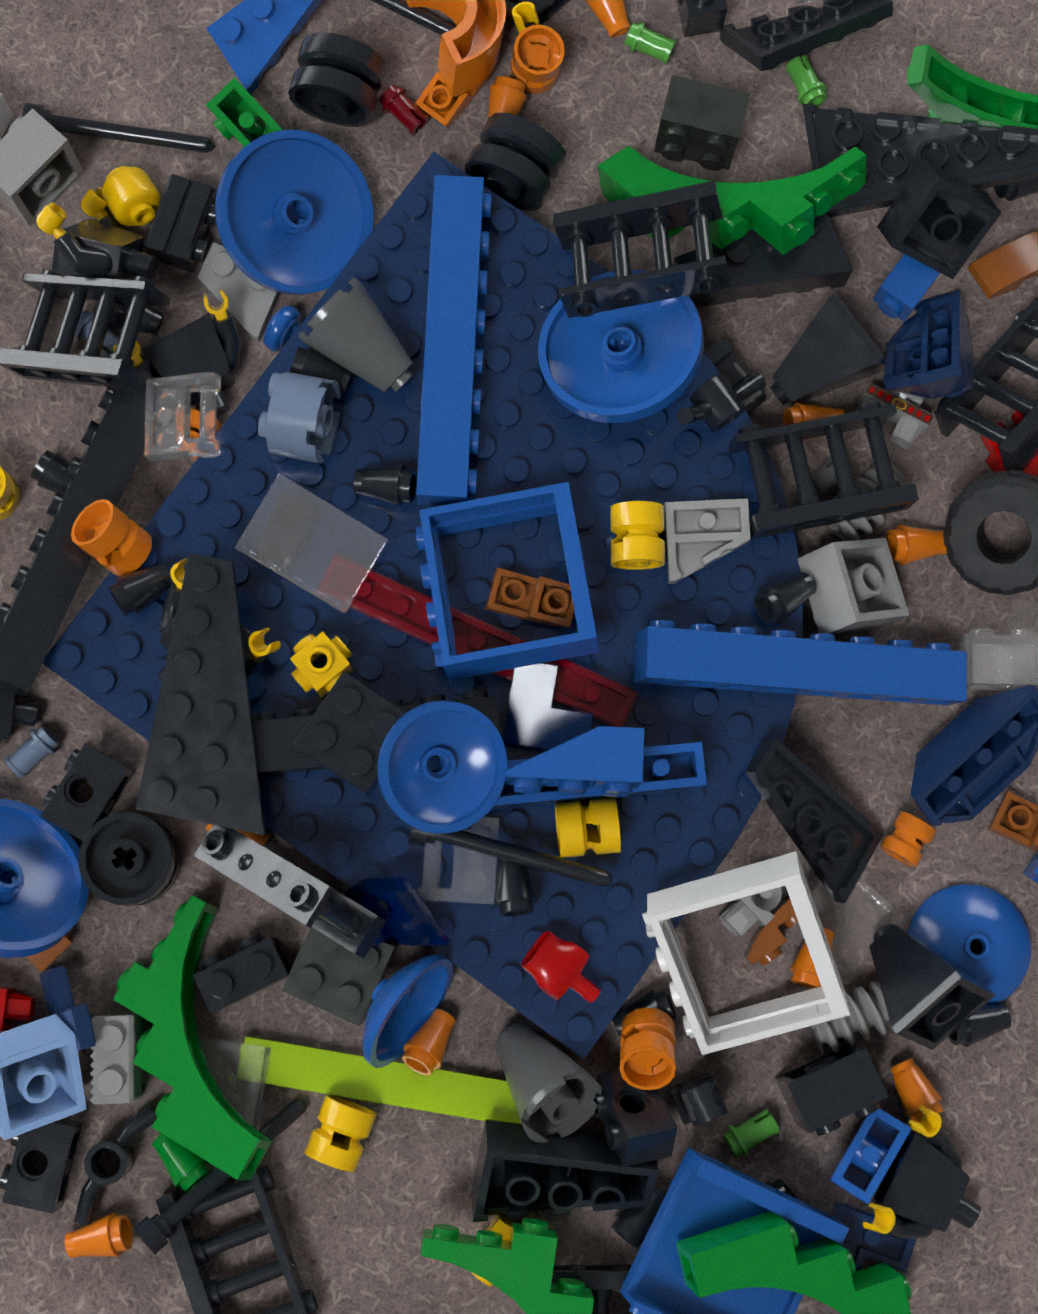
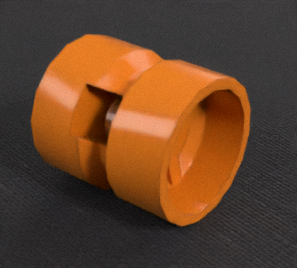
M531 25L523 29L516 37L510 64L511 78L519 80L526 85V93H544L557 82L565 53L564 42L560 35L551 27Z
M105 499L94 501L85 507L76 518L71 531L72 541L91 557H96L100 564L116 576H125L137 570L147 559L152 547L151 535L132 519H128V516L113 503Z
M645 1007L630 1012L622 1021L619 1070L622 1078L629 1085L637 1089H660L669 1084L675 1076L676 1027L673 1019L667 1013L657 1008Z

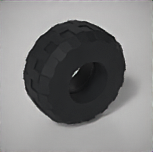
M1018 470L988 473L967 485L953 501L945 519L944 545L952 567L957 570L960 577L968 584L970 583L981 591L990 594L1015 595L1038 587V476ZM1007 511L1017 514L1025 520L1030 528L1032 538L1030 545L1024 550L1014 553L997 550L990 545L985 537L983 527L985 519L995 512Z

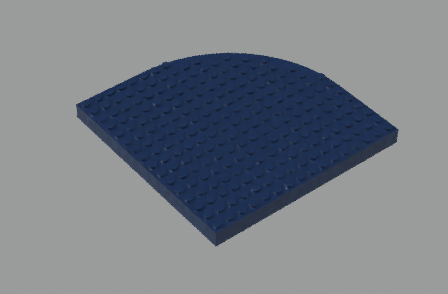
M435 151L144 527V530L151 535L152 547L145 562L134 572L157 566L162 562L171 572L174 564L185 558L188 560L189 553L232 561L235 566L240 623L251 633L269 628V632L264 635V642L267 646L278 640L280 641V649L266 655L264 661L247 678L252 715L274 712L277 719L294 717V710L319 707L328 693L322 698L314 688L306 693L290 674L296 669L290 658L296 654L293 648L299 641L311 633L316 637L323 631L330 640L337 635L353 654L347 659L353 669V672L349 675L385 700L403 699L404 705L421 704L420 697L439 694L445 695L446 701L463 699L462 693L474 690H487L488 696H497L501 738L503 740L512 682L492 673L449 680L443 666L436 667L435 655L431 645L317 593V588L334 554H337L432 598L431 588H424L420 564L427 563L425 550L419 551L415 534L416 527L422 526L419 510L437 507V505H418L416 495L412 503L404 502L402 506L362 494H356L353 489V480L356 469L406 465L407 469L415 470L416 474L418 473L434 175L471 177ZM484 186V192L491 193L490 218H482V231L489 232L488 257L480 256V270L487 271L486 296L478 295V310H485L484 335H476V349L483 350L482 375L474 374V389H481L480 414H472L471 429H479L478 454H470L469 469L477 470L476 495H468V501L569 482L600 652L567 658L566 660L639 692L624 727L644 728V747L702 742L707 785L698 790L616 797L621 851L597 855L593 849H587L584 856L564 858L607 870L612 875L611 884L607 887H600L526 866L537 901L533 903L534 912L517 917H501L499 907L494 906L497 858L435 841L434 845L426 843L425 847L408 842L412 826L402 821L390 809L382 795L379 784L370 797H368L328 769L259 776L258 779H260L262 813L265 826L350 889L364 881L397 879L401 887H410L440 929V931H433L438 939L420 940L449 959L461 970L585 1059L657 956L656 948L659 947L656 937H648L646 924L642 913L647 912V894L712 876L761 799V794L745 771L765 737L776 738L783 744L796 698L794 694L634 683L636 632L650 626L651 621L665 620L675 622V628L690 629L692 624H712L716 626V632L731 633V628L750 627L756 629V635L770 636L771 631L788 630L796 632V638L803 639V603L786 621L773 624L763 621L754 607V597L762 586L800 574V566L797 560L799 556L794 532L750 540L749 543L675 584H668L666 543L665 565L662 567L645 570H627L611 566V541L617 538V535L610 531V507L616 503L649 501L664 505L665 502L748 499L749 520L753 515L757 514L756 510L760 507L747 452L742 451L730 454L728 449L731 440L738 434L737 431L751 426L753 423L746 410L733 422L716 432H712L704 420L686 425L678 421V411L681 408L693 406L689 400L691 394L710 379L721 375L704 352L697 374L683 394L666 408L646 418L625 423H603L583 418L565 408L554 397L541 372L538 359V342L542 326L548 314L561 299L559 288L574 286L571 249L563 251L558 236ZM589 258L590 278L608 272ZM356 277L363 284L412 360L413 364L408 370L413 376L397 392L390 387L384 393L354 373H351L344 395L341 394V400L333 398V411L340 412V421L331 453L329 455L321 454L324 462L320 464L273 455L268 450L266 438L260 437L258 434L259 418L263 411L268 412L271 399L268 393L270 378L273 373L282 374L290 372L298 347L309 350L310 346L299 339L298 335L301 331H307L310 334L313 329L307 323L337 291L341 289L343 292L349 293L353 287L348 281ZM763 447L776 504H780L782 509H786L788 506L784 491L767 449ZM281 490L312 502L322 509L316 523L312 525L294 568L288 576L255 563V557L263 538L262 534ZM557 514L440 536L451 607L527 642L578 633L575 611L571 626L568 629L485 610L492 578L497 567L533 578L541 576L570 585ZM665 529L663 532L658 534V537L663 539L664 541ZM110 572L48 652L42 664L150 742L162 680L157 674L165 667L168 650L159 643L161 638L159 626L164 601L169 588L138 615L133 612L125 617L108 587L116 583V578L122 576H116ZM324 654L320 655L312 662V665L315 668H323L327 664V656ZM553 702V706L564 707L556 702ZM593 720L591 730L599 726H608ZM503 742L507 761L531 759L548 751V749ZM439 757L429 759L428 767L430 770L438 767ZM590 800L579 802L582 806H588ZM555 804L490 810L478 822L463 829L467 832L560 857L556 831ZM586 824L587 831L596 828V825ZM372 888L374 891L367 890L370 893H365L367 896L364 899L374 903L372 905L379 904L383 910L385 909L383 905L387 906L392 912L391 916L388 912H385L387 916L409 932L411 931V923L416 927H412V930L420 932L422 928L414 921L413 915L405 904L398 899L395 890L391 888H384V890ZM388 891H391V892H392V896H390L389 894H387ZM386 895L390 900V906L381 897ZM396 913L406 922V925L398 922ZM685 914L670 918L674 930ZM550 930L556 936L565 941L575 943L588 953L590 957L581 974L601 990L594 1002L589 1003L571 987L557 1001L543 992L532 975L521 966L522 960L529 949L545 931Z

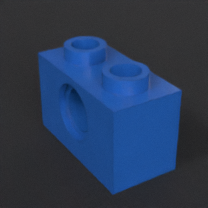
M881 1109L866 1115L829 1181L863 1203L869 1204L912 1128Z

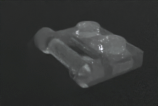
M202 372L147 379L144 453L147 459L152 462L195 456L214 458L220 455L221 442L216 438L217 392L221 390L220 375L213 372ZM191 392H200V438L190 439Z
M483 817L475 824L463 830L498 840L499 818ZM435 841L434 845L430 843L425 844L422 887H418L417 892L419 900L494 905L496 857L454 846L452 889L439 888L442 842Z

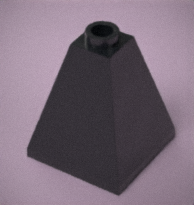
M834 293L827 299L772 377L775 383L769 386V388L783 406L789 401L792 405L802 403L879 374L885 369V357Z
M886 924L875 932L873 936L874 942L869 945L891 1027L897 1035L933 1050L995 996L986 985L895 924Z

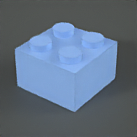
M56 1014L0 1033V1137L3 1140L87 1110L76 1036Z

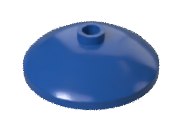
M433 701L408 711L396 721L387 733L378 758L379 786L390 809L405 823L429 833H452L475 824L495 805L505 784L507 755L500 733L483 713L459 702ZM438 755L440 760L438 767L430 770L428 767L429 759L432 756Z
M973 884L946 887L928 897L919 906L911 919L908 928L909 933L992 990L995 996L985 1005H996L1013 994L1022 983L1031 959L1030 934L1018 909L1000 893L990 888ZM973 939H978L982 944V950L977 955L973 954L970 950V943Z
M441 954L425 956L402 967L389 979H384L377 985L371 997L373 1002L365 1019L362 1048L366 1062L375 1068H382L395 1061L405 1052L403 1046L428 1020L434 1009H439L445 998L453 975V964L449 959Z

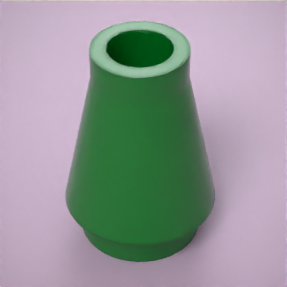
M162 1133L152 1143L175 1188L181 1187L185 1193L213 1170L207 1161Z

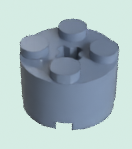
M291 372L273 373L268 388V393L271 397L268 412L263 411L259 418V436L266 438L268 450L273 455L322 464L324 459L321 454L329 455L331 453L339 427L340 412L333 411V398L341 400L338 382Z

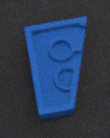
M244 0L206 29L245 89L251 95L259 86L257 81L269 65L273 67L280 58V50L292 34H297L322 0Z

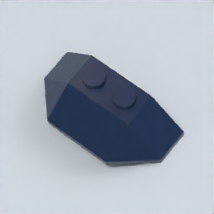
M961 290L922 300L915 308L916 314L906 320L886 344L885 388L931 399L942 396H958L966 390L973 388V345Z
M1027 685L974 700L917 753L910 796L931 825L938 826L942 825V823L972 820L1031 765L1038 750L1037 688Z

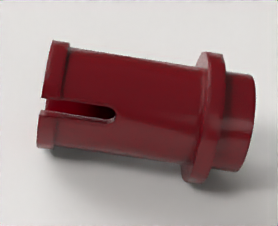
M394 84L379 99V102L383 105L382 111L386 114L390 112L414 136L418 133L416 128L418 127L421 130L427 124L429 116L405 95L406 89L404 87L398 88Z

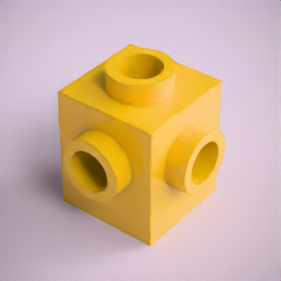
M323 631L316 637L311 633L299 641L293 648L296 654L290 660L296 669L290 674L306 693L314 688L322 698L331 690L343 671L348 675L353 672L350 663L347 661L353 654L337 635L330 640ZM320 655H326L328 661L323 668H315L312 665V662Z

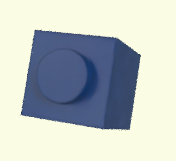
M904 254L882 283L873 300L878 303V308L886 316L893 319L899 318L905 322L940 273Z

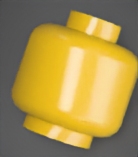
M134 166L115 168L106 177L102 188L103 199L107 201L109 210L120 224L143 226L151 222L155 217L161 196L149 175L143 169Z

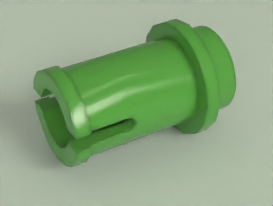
M633 22L624 45L630 47L631 53L637 50L667 64L676 40L645 28L646 23L641 22L640 25Z
M804 55L801 58L798 56L792 59L786 65L785 70L790 75L799 93L797 97L799 104L816 105V107L821 105L827 98V87L825 83L819 82L808 56Z
M764 1108L762 1112L740 1125L734 1127L731 1124L728 1126L729 1131L723 1134V1138L735 1157L741 1154L746 1157L749 1155L748 1150L779 1133L780 1130L772 1115Z

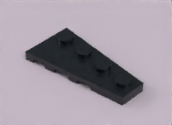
M823 0V7L820 8L800 5L789 8L788 16L769 21L767 15L751 18V26L735 30L733 24L719 27L720 40L759 70H771L777 68L783 62L797 56L807 55L818 47L830 42L840 41L846 35L863 28L873 27L877 22L893 16V1Z
M765 737L745 773L833 900L838 903H846L884 834L778 739Z

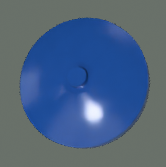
M276 131L261 136L244 146L226 166L216 194V223L221 241L235 265L251 280L262 287L282 294L304 295L328 289L373 230L372 198L359 167L338 145L327 138L308 131Z
M631 270V274L646 272L641 270ZM614 271L606 272L590 279L591 282L615 278ZM689 296L599 312L589 317L568 318L560 299L548 314L542 326L538 342V359L541 372L554 397L574 414L603 423L636 421L653 415L669 406L683 394L693 381L700 367L704 351V335L698 311Z
M0 799V957L20 958L50 949L71 931L84 911L89 888L86 887L79 871L80 849L70 834L41 817L42 811L30 805L8 799Z

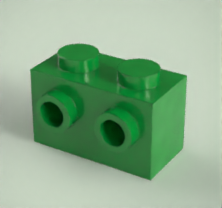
M235 77L206 104L217 117L212 124L228 141L235 137L243 146H246L261 136L283 130Z

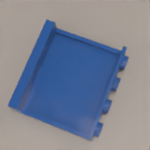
M688 1147L619 1292L631 1305L629 1311L632 1314H795L803 1295L782 1289L751 1287L728 1290L699 1298L685 1284L676 1242L769 1211L776 1213L793 1225L798 1237L799 1246L825 1237L843 1244L850 1228L834 1216Z

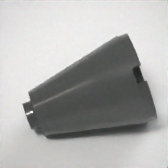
M354 277L348 281L353 289L349 293L343 292L341 289L337 291L307 323L313 331L310 334L307 331H301L298 338L384 393L390 387L397 392L413 376L408 370L413 362L363 284Z
M527 1023L510 1024L500 1032L495 1049L522 1127L528 1137L535 1142L545 1143L549 1142L546 1137L548 1135L558 1132L561 1138L584 1125L598 1106L594 1101L596 1092L601 1095V1087L596 1079Z

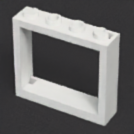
M796 851L647 894V912L642 913L646 924V933L649 938L656 937L659 945L656 948V955L660 969L663 973L669 971L673 981L669 982L672 999L676 1007L683 1006L686 1013L683 1016L687 1036L690 1035V1038L695 1037L702 1055L850 1016L846 991ZM786 886L821 987L708 1017L670 918Z

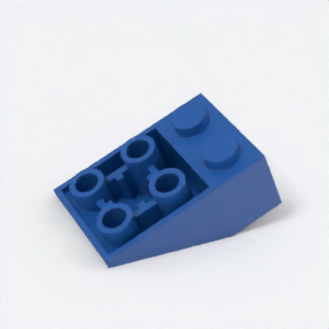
M596 727L506 770L505 785H514L515 793L539 794L542 786L558 787V794L584 795L587 788L602 789V796L628 797L632 790H636L643 783L644 728Z

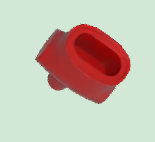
M550 930L545 931L535 941L522 960L521 966L532 975L538 987L557 1001L570 987L589 1003L594 1002L601 992L596 985L581 974L590 957L588 953L575 943L565 941L556 936Z

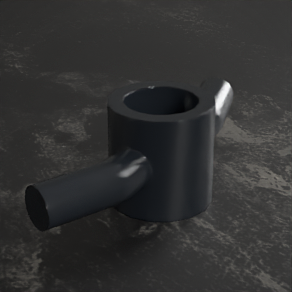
M757 373L735 387H731L722 374L704 383L691 394L689 400L693 406L681 408L677 413V419L683 425L704 420L712 432L719 431L737 419L746 410L742 400L763 389L766 386L765 379L761 374Z
M152 1105L147 1106L126 1122L116 1137L107 1138L93 1145L87 1152L84 1159V1169L89 1178L81 1190L74 1222L90 1225L97 1196L103 1186L111 1185L121 1180L132 1170L135 1162V1153L131 1143L137 1135L155 1122L157 1118L155 1115L156 1109ZM103 1148L108 1151L114 1150L119 1155L121 1162L116 1169V1173L106 1172L102 1168L101 1163H99V1155Z

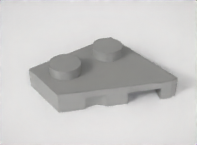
M212 242L198 275L199 282L221 304L224 299L219 289L224 290L229 303L226 311L232 314V317L239 322L254 341L260 342L280 293L262 287L251 280L235 265L224 246Z
M748 499L664 503L668 584L677 583L749 543L751 537Z

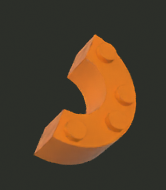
M406 0L409 8L427 7L439 10L450 17L457 25L455 29L441 34L437 66L451 97L470 91L490 75L500 53L506 18L505 0Z

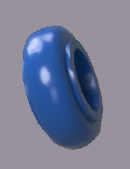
M283 307L269 321L265 330L264 344L270 351H281L300 326L301 314L295 307Z

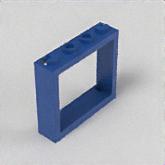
M569 482L419 510L422 526L416 527L415 536L419 551L425 550L427 558L426 564H420L424 588H431L433 602L426 603V610L430 628L437 627L439 641L432 642V651L435 655L436 667L443 666L449 680L600 652ZM557 514L578 633L458 655L440 536Z

